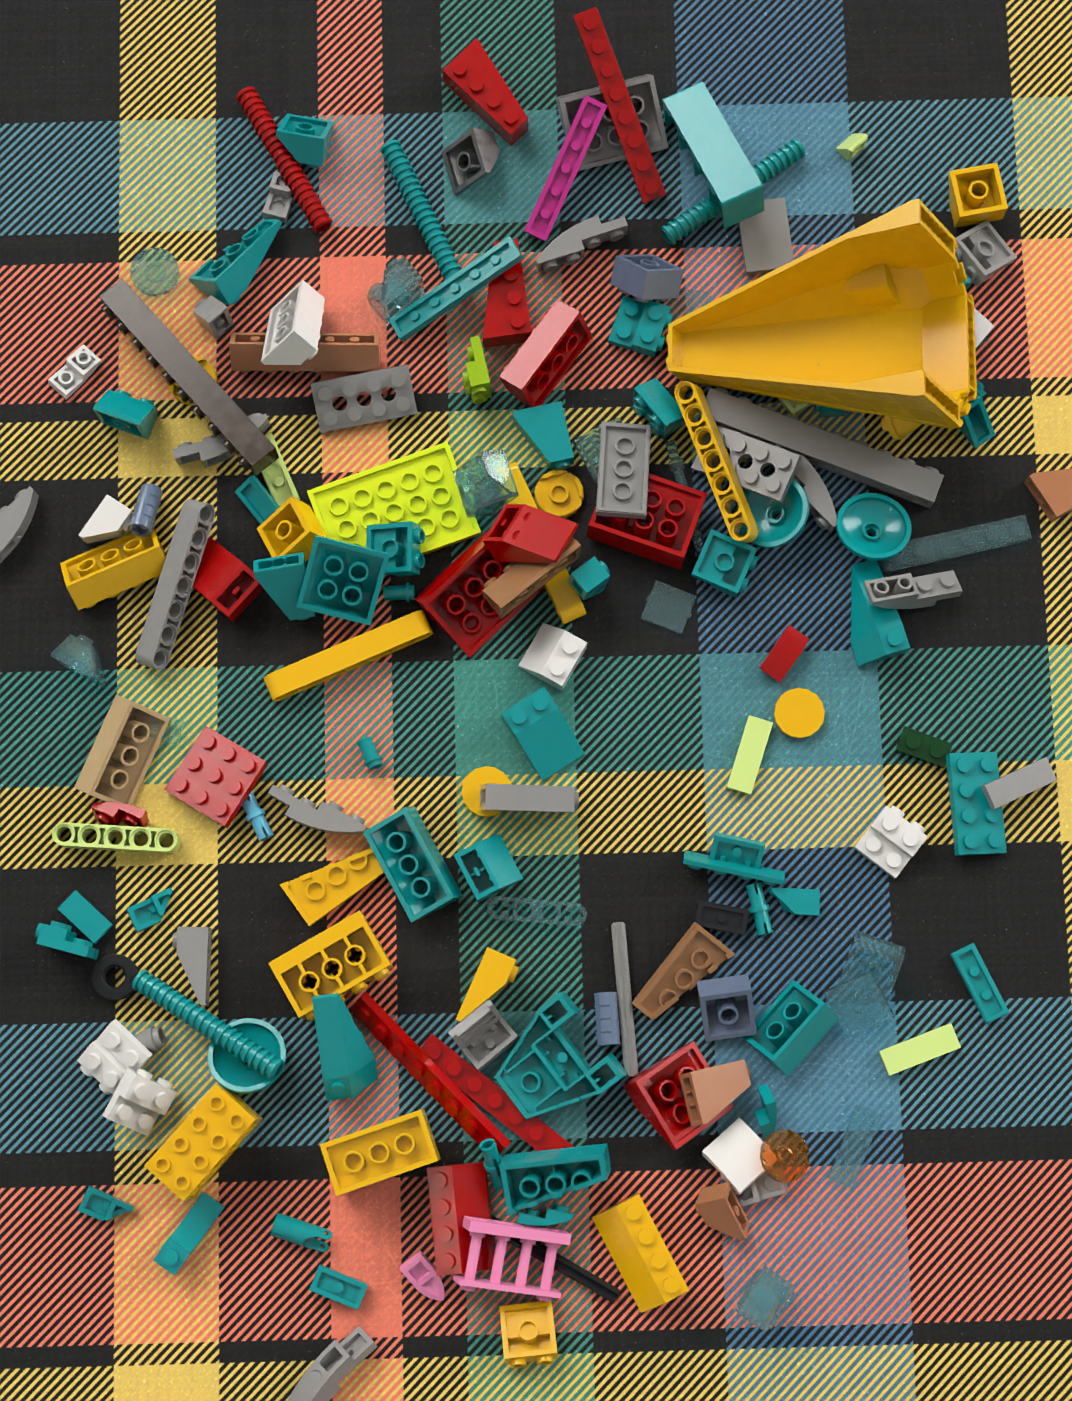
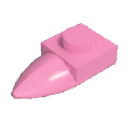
M421 1250L400 1266L401 1272L421 1294L434 1300H444L442 1280L440 1276H437L434 1265Z

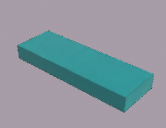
M974 943L949 954L985 1024L1010 1013Z

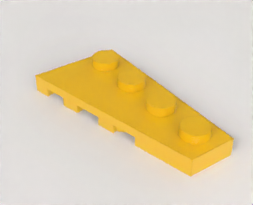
M369 848L344 860L324 866V868L309 872L299 878L279 885L310 927L383 875L384 871L372 848Z

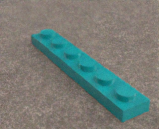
M508 236L389 319L398 338L402 342L406 341L523 260L524 257L514 240Z

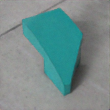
M171 887L126 909L136 933L161 922L173 891Z
M768 888L769 894L771 896L774 895L782 905L781 908L784 912H790L792 915L820 916V890Z
M764 1084L757 1087L763 1108L754 1111V1114L760 1125L764 1140L772 1138L775 1131L777 1107L768 1085Z
M89 1185L78 1207V1211L98 1220L108 1221L120 1214L133 1211L134 1206Z

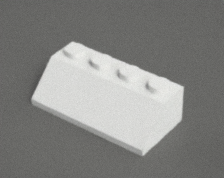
M304 280L270 310L261 362L264 365H301L306 359L311 360L318 352V340L321 336L320 327L322 326L325 298Z

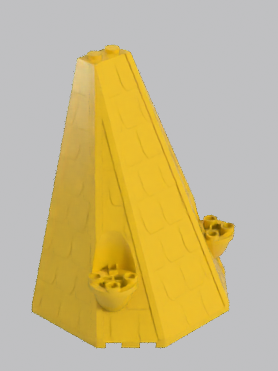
M920 199L911 200L668 324V334L666 335V343L668 345L667 369L676 378L683 381L846 411L884 415L881 418L882 429L884 432L889 431L895 440L904 439L908 433L916 430L921 424L947 429L961 428L963 420L960 418L967 416L971 409V404L968 402L975 400L977 397L974 300L972 294L967 295L965 284L962 283L967 281V276L963 263H958L955 256V249L958 248L956 239Z

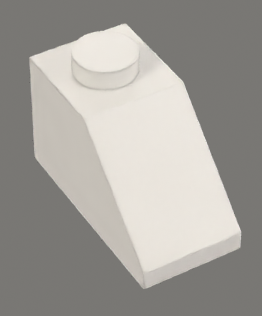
M107 494L79 533V536L87 544L121 537L125 532L130 531L129 525L133 511Z

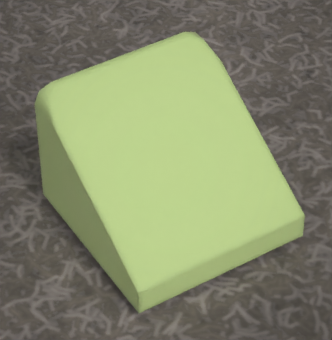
M866 133L850 135L836 148L837 152L846 161H850L865 147L868 135Z

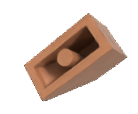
M730 1182L701 1188L698 1199L695 1202V1207L705 1224L735 1239L745 1240L750 1222Z

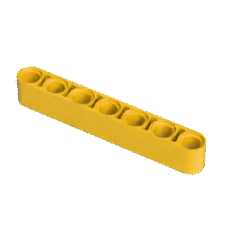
M683 381L675 388V398L729 534L737 541L750 543L758 536V527L704 392L698 385ZM692 388L693 395L689 400H686V392ZM698 411H701V412H702V418H701V420L698 421V422H695V420H694L695 414H696ZM710 433L711 441L709 444L704 445L703 439L705 435ZM719 456L720 464L714 468L712 465L713 459ZM728 479L729 487L723 491L721 487L722 482ZM737 501L739 508L736 513L732 514L731 505ZM746 524L748 532L744 537H741L740 528Z
M516 462L492 471L506 504H526L538 509ZM566 568L544 585L563 625L586 615V610L579 594L568 582L570 575Z
M418 610L266 675L263 679L273 702L281 701L430 637L433 631L424 611Z

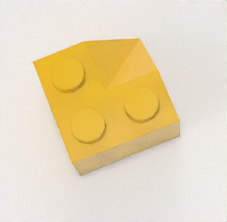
M998 163L949 171V205L955 228L980 224L986 220L991 222L1003 219L1008 205Z
M293 496L286 500L257 528L271 557L303 552L305 562L309 560L315 535L327 537L311 506Z

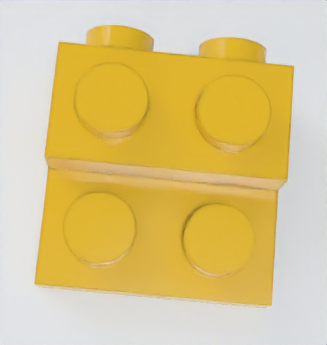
M552 1300L499 1306L505 1365L510 1364L511 1368L518 1369L526 1367V1362L537 1361V1365L544 1366L552 1364L553 1359H558Z

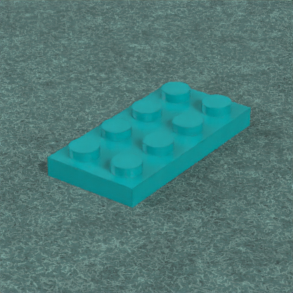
M997 752L946 754L955 856L1007 853L1002 806L991 810L981 786L999 778Z

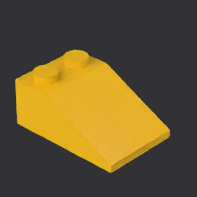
M487 947L455 1019L456 1021L461 1022L486 1000L492 999L507 986L508 981L514 982L519 971V967L515 966L517 963L516 959Z

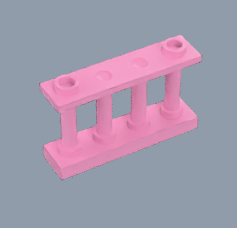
M464 1216L462 1227L470 1231L469 1235L472 1237L465 1276L453 1275V1280L460 1285V1289L476 1291L477 1287L536 1295V1299L542 1301H551L552 1297L561 1298V1293L552 1288L551 1283L557 1249L561 1247V1244L570 1245V1233L562 1229ZM486 1234L495 1235V1239H497L490 1279L475 1277L482 1238H485ZM511 1237L520 1238L522 1243L515 1282L501 1281L507 1241H510ZM536 1241H543L545 1246H547L540 1286L526 1284L532 1246L536 1244Z

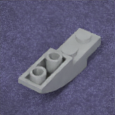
M597 215L572 226L555 238L536 259L537 271L551 272L556 270L558 266L566 263L568 265L576 264L584 258V248L592 249L598 247L601 242L622 239L627 234L628 228L625 216L601 224Z
M254 413L247 416L262 433L270 426L266 414ZM214 435L204 437L201 442L194 444L192 442H185L178 445V448L172 449L178 465L201 459L205 468L221 463L236 455L235 452L230 454L222 444L224 440L220 436L215 437Z
M801 455L802 460L793 480L804 489L809 501V512L816 518V524L821 529H827L832 533L836 528L837 522L832 499L819 474L809 461Z
M31 486L19 491L14 498L15 500L9 506H4L0 509V563L20 542L33 518L39 495Z
M954 570L912 577L911 573L868 580L863 583L871 604L888 609L934 606L937 600L958 597L962 593V588Z
M283 784L279 788L272 785L268 792L271 797L289 807L285 813L287 818L303 826L340 835L364 834L363 832L368 830L363 825L365 823L364 819L353 813L350 817L342 813L344 808L333 801H330L329 804L322 801L316 810L315 806L317 804L305 797L302 800L297 799L293 796L294 791Z
M360 1326L351 1332L340 1344L335 1339L307 1369L289 1396L288 1401H329L341 1389L338 1383L378 1346Z

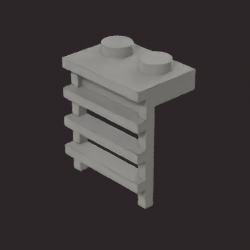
M489 999L448 1032L479 1072L520 1039Z

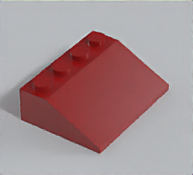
M649 474L646 519L595 515V507L588 525L587 538L681 570L707 493Z
M487 531L414 598L426 614L469 658L542 590L540 588L504 618H500L483 597L482 590L485 589L483 585L493 577L497 579L504 574L503 569L511 562H496L483 542L484 537L488 533Z

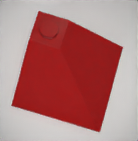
M694 1041L661 1059L623 1084L635 1107L673 1150L680 1148L734 1108L732 1103H730L708 1123L691 1126L679 1075L709 1068L708 1063Z

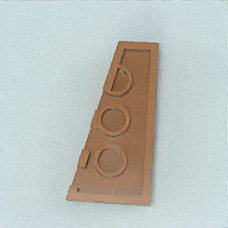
M694 922L635 997L632 1004L650 1019L654 1020L677 1002L679 997L688 989H693L697 985L696 981L701 980L708 973L714 972L719 964L725 959L729 960L735 953L698 923Z

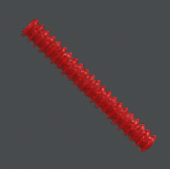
M255 87L242 89L237 94L236 99L240 102V106L243 108L248 120L251 121L250 123L254 127L255 132L258 133L259 139H262V144L265 145V149L269 152L273 163L276 164V168L280 170V175L283 176V180L291 189L292 195H295L294 199L298 201V205L302 208L301 210L305 214L306 219L309 220L310 226H313V231L320 233L327 230L332 225L333 220L329 217V213L325 211L324 205H321V200L318 199L314 188L310 186L311 183L307 180V176L303 173L300 164L276 136L278 126L274 124L273 118H271L266 106L263 105L264 103L260 99L259 94L256 93Z

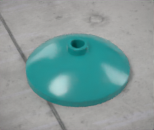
M792 480L783 503L744 490L745 497L758 527V536L751 543L763 548H776L791 542L803 530L809 515V501L804 489L795 480ZM781 513V517L775 520L776 514ZM746 524L740 528L743 536L748 532Z
M863 493L847 500L841 507L836 522L837 534L842 544L853 554L875 561L890 559L902 552L909 542L912 531L911 521L905 509L894 499L878 493Z
M244 1018L228 1023L232 1026V1029L238 1030V1034L243 1033L245 1038H251V1042L255 1041L258 1043V1046H263L264 1051L269 1050L271 1055L275 1054L277 1060H284L285 1066V1043L275 1027L255 1018ZM211 1041L209 1045L207 1059L210 1072L217 1083L229 1091L241 1094L258 1092L270 1086L280 1076L279 1074L275 1079L269 1080L267 1075H261V1071H255L254 1066L249 1067L245 1065L241 1058L237 1059L234 1054L228 1053V1049H222V1045H216L215 1041Z

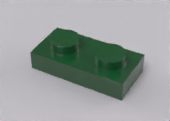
M904 726L895 751L943 769L946 764V754L950 753L952 743Z

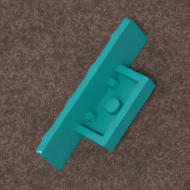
M715 832L710 855L684 851L683 863L692 869H711L716 874H734L743 880H752L753 878L762 880L763 883L771 886H776L777 884L784 885L785 871L761 866L765 842Z

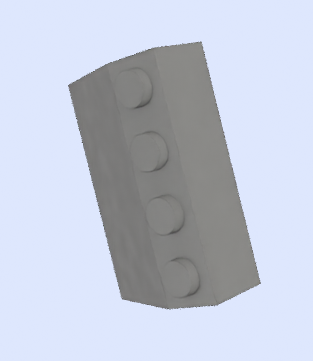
M646 74L624 80L651 153L669 148L654 76ZM599 87L555 97L565 138L585 95L605 104ZM607 108L578 171L626 159Z

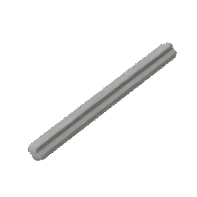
M624 922L612 923L611 930L623 1065L628 1073L626 1077L638 1075V1062L626 929Z

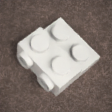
M892 805L891 808L885 806L854 846V849L895 879L928 836L924 834L925 828L915 821L910 824L903 818L905 814L899 808Z
M115 1019L106 1027L97 1040L88 1046L77 1061L81 1064L80 1069L85 1075L94 1076L100 1082L99 1088L101 1091L113 1095L127 1068L137 1072L153 1054Z
M127 1068L102 1116L148 1136L159 1114L166 1115L177 1092L172 1089L173 1084L161 1077L156 1081L151 1079L153 1076L151 1073L141 1068L137 1072Z

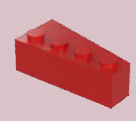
M476 38L442 70L443 82L512 146L528 131V117Z
M513 239L519 249L518 239ZM501 241L493 242V247ZM521 261L489 282L483 330V348L525 343L531 334Z

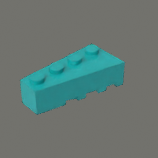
M607 1143L505 1154L499 1167L508 1216L517 1213L518 1210L537 1206L540 1202L551 1198H559L573 1190L578 1191L608 1180L611 1163Z

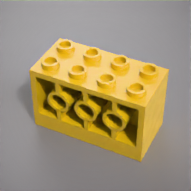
M360 910L268 963L297 1016L310 1021L315 1019L312 996L339 993L344 1002L346 1001L344 996L351 992L356 995L368 988V982L373 979L378 982L391 974L389 970L394 968ZM355 951L358 953L362 952L363 954L358 963L355 960H351ZM333 964L340 966L337 975L329 974L330 966ZM310 977L317 979L313 989L306 985Z
M216 1084L144 1166L183 1202L193 1199L263 1118L237 1094L225 1089L221 1084Z
M425 1109L320 1144L336 1196L441 1159Z

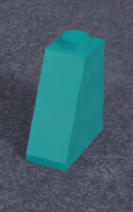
M561 401L512 411L515 426L549 469L565 470L574 464L573 450Z
M303 552L253 560L254 577L290 621L306 620L315 616L313 611L296 607L307 568Z

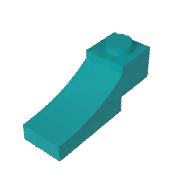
M203 1192L179 1226L164 1243L153 1261L174 1276L177 1275L222 1213L225 1206Z

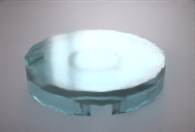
M148 248L141 251L133 259L130 266V276L135 287L141 293L151 297L169 293L176 287L180 278L179 266L175 257L169 251L161 248Z

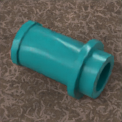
M406 583V585H384V601L406 600L410 602V600L415 598V586Z
M368 736L357 741V745L365 760L364 766L368 767V770L381 767L383 765V758L378 755L372 737Z

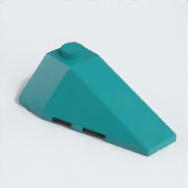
M266 218L242 236L243 241L241 243L224 248L225 254L216 261L212 259L206 261L188 280L208 297L212 295L225 305L236 303L240 299V295L249 286L282 222L280 219Z
M339 993L312 996L326 1101L353 1098L378 1080L375 1054L371 1048L369 1049L364 1040V1035L353 1022L352 1015Z

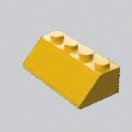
M153 526L150 536L140 537L133 533H128L61 562L60 565L66 588L78 610H81L83 608H90L106 598H113L124 590L136 588L154 577H160L166 554Z
M638 1192L592 1217L641 1313L665 1304L689 1291Z

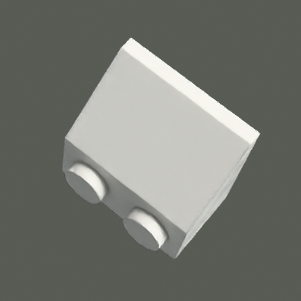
M543 623L518 667L562 691L584 654L587 642L566 630Z

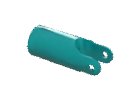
M277 1213L270 1236L309 1249L326 1252L329 1249V1245L314 1237L329 1240L332 1237V1232L317 1225Z

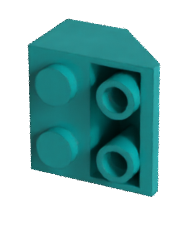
M657 378L634 388L632 408L640 418L644 417L647 420L648 425H651V432L655 436L659 435L664 440L685 424L678 403Z
M500 834L479 841L454 854V858L478 903L523 880Z

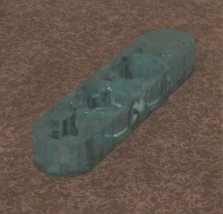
M496 896L487 905L490 917L502 921L578 927L585 922L587 912L581 904ZM497 901H501L504 907H510L509 902H515L513 906L514 917H508L509 911H501L500 915H496L495 910H491V907L495 906ZM522 903H526L532 908L530 916L522 918L517 914V907ZM554 906L557 910V916L553 920L545 919L542 915L544 907ZM560 906L566 907L564 912H572L573 908H578V912L582 913L583 917L578 918L577 922H572V917L564 916L565 922L559 921L561 916Z

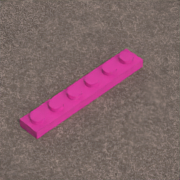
M587 95L584 96L524 229L525 233L544 242L547 241L607 105Z

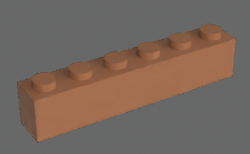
M232 332L229 342L231 371L243 373L250 371H264L267 373L275 371H288L291 373L300 371H313L315 373H323L325 371H337L339 373L362 371L365 373L380 370V333H320L321 336L318 340L319 349L311 360L306 359L301 365H264L261 362L266 332Z

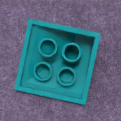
M315 535L296 607L371 625L390 553Z

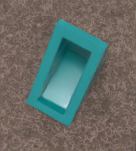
M979 395L975 400L968 402L971 404V409L967 416L960 418L963 420V425L959 428L974 448L979 447L995 436L984 402Z

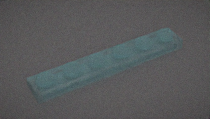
M1026 515L909 540L902 552L895 557L882 560L885 572L1030 541L1032 536Z

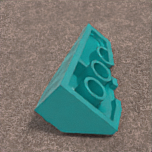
M868 560L851 566L850 645L857 667L905 654L910 649L897 609L881 608L872 605L863 585L864 581L884 578L875 560Z

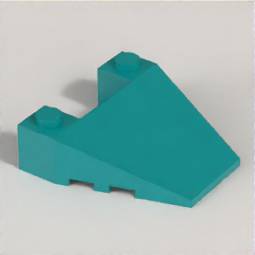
M565 991L559 992L538 1009L534 1015L535 1017L495 1075V1079L525 1119L603 1093L628 1074L613 1053L607 1055L592 1068L561 1028V1026L580 1012Z

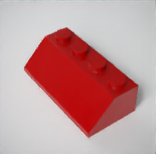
M557 299L547 309L540 323L532 329L525 343L518 348L516 355L510 363L503 368L499 378L505 388L528 408L540 406L544 403L593 337L581 312Z
M484 1161L427 1168L437 1276L464 1274L466 1271L472 1236L469 1235L470 1231L462 1227L464 1216L491 1219L487 1171H485L483 1165ZM486 1234L485 1238H482L476 1272L492 1269L495 1254L492 1234Z

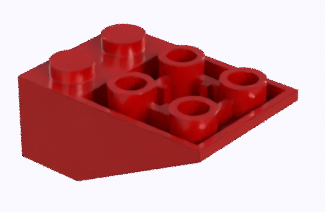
M505 504L484 537L483 542L496 562L557 563L578 528V524L526 504Z
M210 537L206 543L192 588L233 623L264 588L254 577L253 571Z

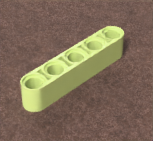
M64 822L57 824L52 831L54 842L65 848L173 854L181 846L179 835L166 828ZM65 829H70L72 833L71 838L66 842H62L61 833ZM95 830L97 833L96 840L93 843H87L86 835L88 832ZM121 832L123 836L122 841L117 845H113L111 842L113 834ZM144 833L147 834L148 842L146 845L138 846V836ZM167 835H172L174 838L172 846L164 848L162 845L163 838Z

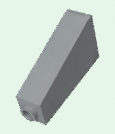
M480 785V810L571 813L574 812V807L579 805V793L575 792V787Z

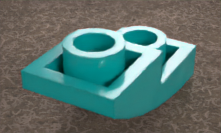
M553 1204V1208L547 1207L545 1217L540 1216L541 1211L526 1208L525 1212L519 1211L517 1223L534 1226L555 1225L572 1220L573 1213L568 1212L569 1207L559 1204Z

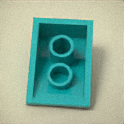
M542 687L501 713L502 720L542 781L585 755L545 687Z

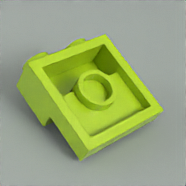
M480 336L470 337V346L466 347L468 363H465L466 372H462L466 395L471 394L472 402L479 404L487 401V398H491V384Z

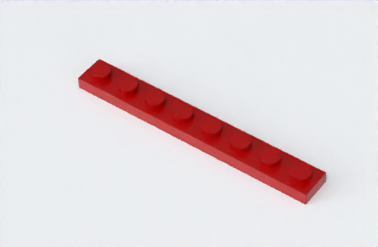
M597 7L574 15L575 25L605 105H607L608 113L642 203L645 204L667 195Z
M367 992L364 993L350 1009L355 1017L362 1022L373 1036L385 1046L392 1056L408 1070L410 1075L427 1090L429 1095L454 1118L478 1145L485 1139H494L499 1154L506 1149L511 1142L379 1004Z
M431 1034L421 1046V1049L461 1091L535 1150L574 1147L538 1117L534 1116L525 1119L503 1089L479 1072L435 1035Z

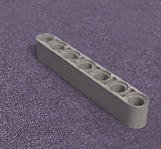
M189 499L185 501L181 508L136 650V661L140 665L162 670L170 660L215 518V509L209 503Z

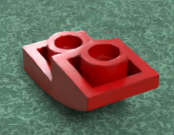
M789 624L774 643V647L760 664L759 668L780 683L808 643L809 638Z
M98 802L93 803L91 806L95 820L102 825L118 826L122 820L128 826L146 827L149 822L146 810L129 804Z

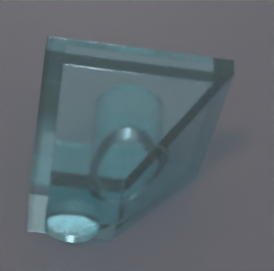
M70 634L50 656L61 666L105 688L107 681L98 650L92 645L93 641L81 634L78 638Z

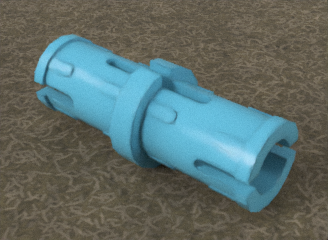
M252 790L242 806L247 814L245 817L247 822H251L258 840L261 842L266 837L267 839L272 837L274 833L264 816V809L260 808Z

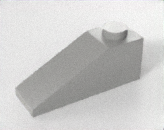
M177 927V933H173V948H177L176 953L201 1006H209L212 929L209 927Z

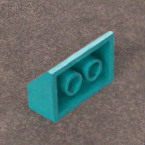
M793 980L756 1021L757 1034L743 1036L742 1038L769 1063L788 1077L839 1018L826 1003Z

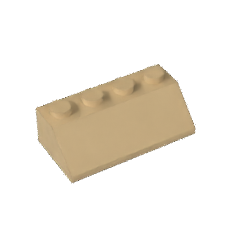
M116 695L74 788L105 802L132 805L171 718Z

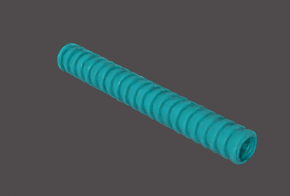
M793 138L790 140V143L787 142L784 144V147L781 146L778 148V151L772 152V156L768 155L766 160H760V164H754L753 169L761 183H767L769 179L775 177V174L779 175L781 170H786L787 166L790 167L793 165V162H798L799 158H804L805 149L799 140ZM707 196L704 198V201H699L698 205H693L692 210L687 209L686 214L681 213L680 218L675 217L674 222L669 221L667 226H662L661 233L669 244L675 245L676 240L681 241L682 236L686 237L688 232L692 233L695 231V228H700L701 224H706L707 219L709 221L712 220L713 215L718 216L719 211L722 212V209L717 200L709 202Z
M390 140L382 145L380 152L384 154L383 158L387 161V166L390 167L394 180H397L396 184L400 187V192L403 193V199L406 200V205L409 206L413 219H416L415 223L419 226V231L422 232L425 244L429 245L428 250L432 252L431 256L435 259L434 262L438 265V270L441 272L442 278H445V281L462 269L461 265L457 264L458 259L455 257L454 251H451L452 247L448 244V239L444 238L445 233L442 231V226L439 225V220L435 218L436 214L432 211V206L429 205L425 192H422L423 188L419 185V180L416 179L417 176L413 172V167L410 166L407 155L403 153L404 149L401 147L400 141Z
M144 969L135 976L132 983L134 990H138L141 995L145 994L147 999H151L159 1007H164L165 1011H170V1014L176 1016L177 1019H183V1023L189 1024L193 1029L196 1028V1031L198 1033L202 1032L204 1037L209 1036L210 1041H215V1044L218 1046L222 1045V1049H228V1053L234 1054L237 1059L241 1058L243 1063L248 1062L249 1067L254 1066V1070L257 1072L261 1071V1075H267L269 1080H273L281 1073L284 1060H277L275 1054L271 1055L269 1050L264 1051V1047L258 1046V1043L255 1041L251 1042V1038H245L243 1033L238 1034L237 1029H232V1026L229 1024L225 1025V1021H219V1017L213 1016L209 1011L206 1012L204 1007L200 1008L198 1003H194L192 999H187V996L181 995L178 990L174 991L172 986L168 987L166 982H162L154 974H149L148 970Z

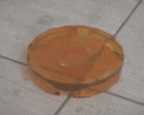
M779 1130L765 1137L761 1145L760 1160L766 1174L774 1181L781 1183L793 1182L800 1179L809 1167V1160H807L809 1150L803 1138L795 1131Z

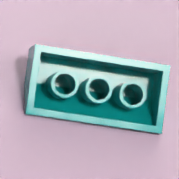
M415 806L404 807L363 832L411 923L447 906L463 896Z

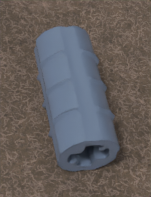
M143 484L140 488L129 525L130 532L134 535L147 537L151 534L163 494L161 488L157 485Z
M617 992L594 993L597 1046L620 1045L621 1031L619 1030L620 1018L618 1016Z

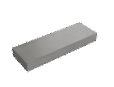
M1047 757L989 782L981 786L991 810L1046 786L1057 779Z

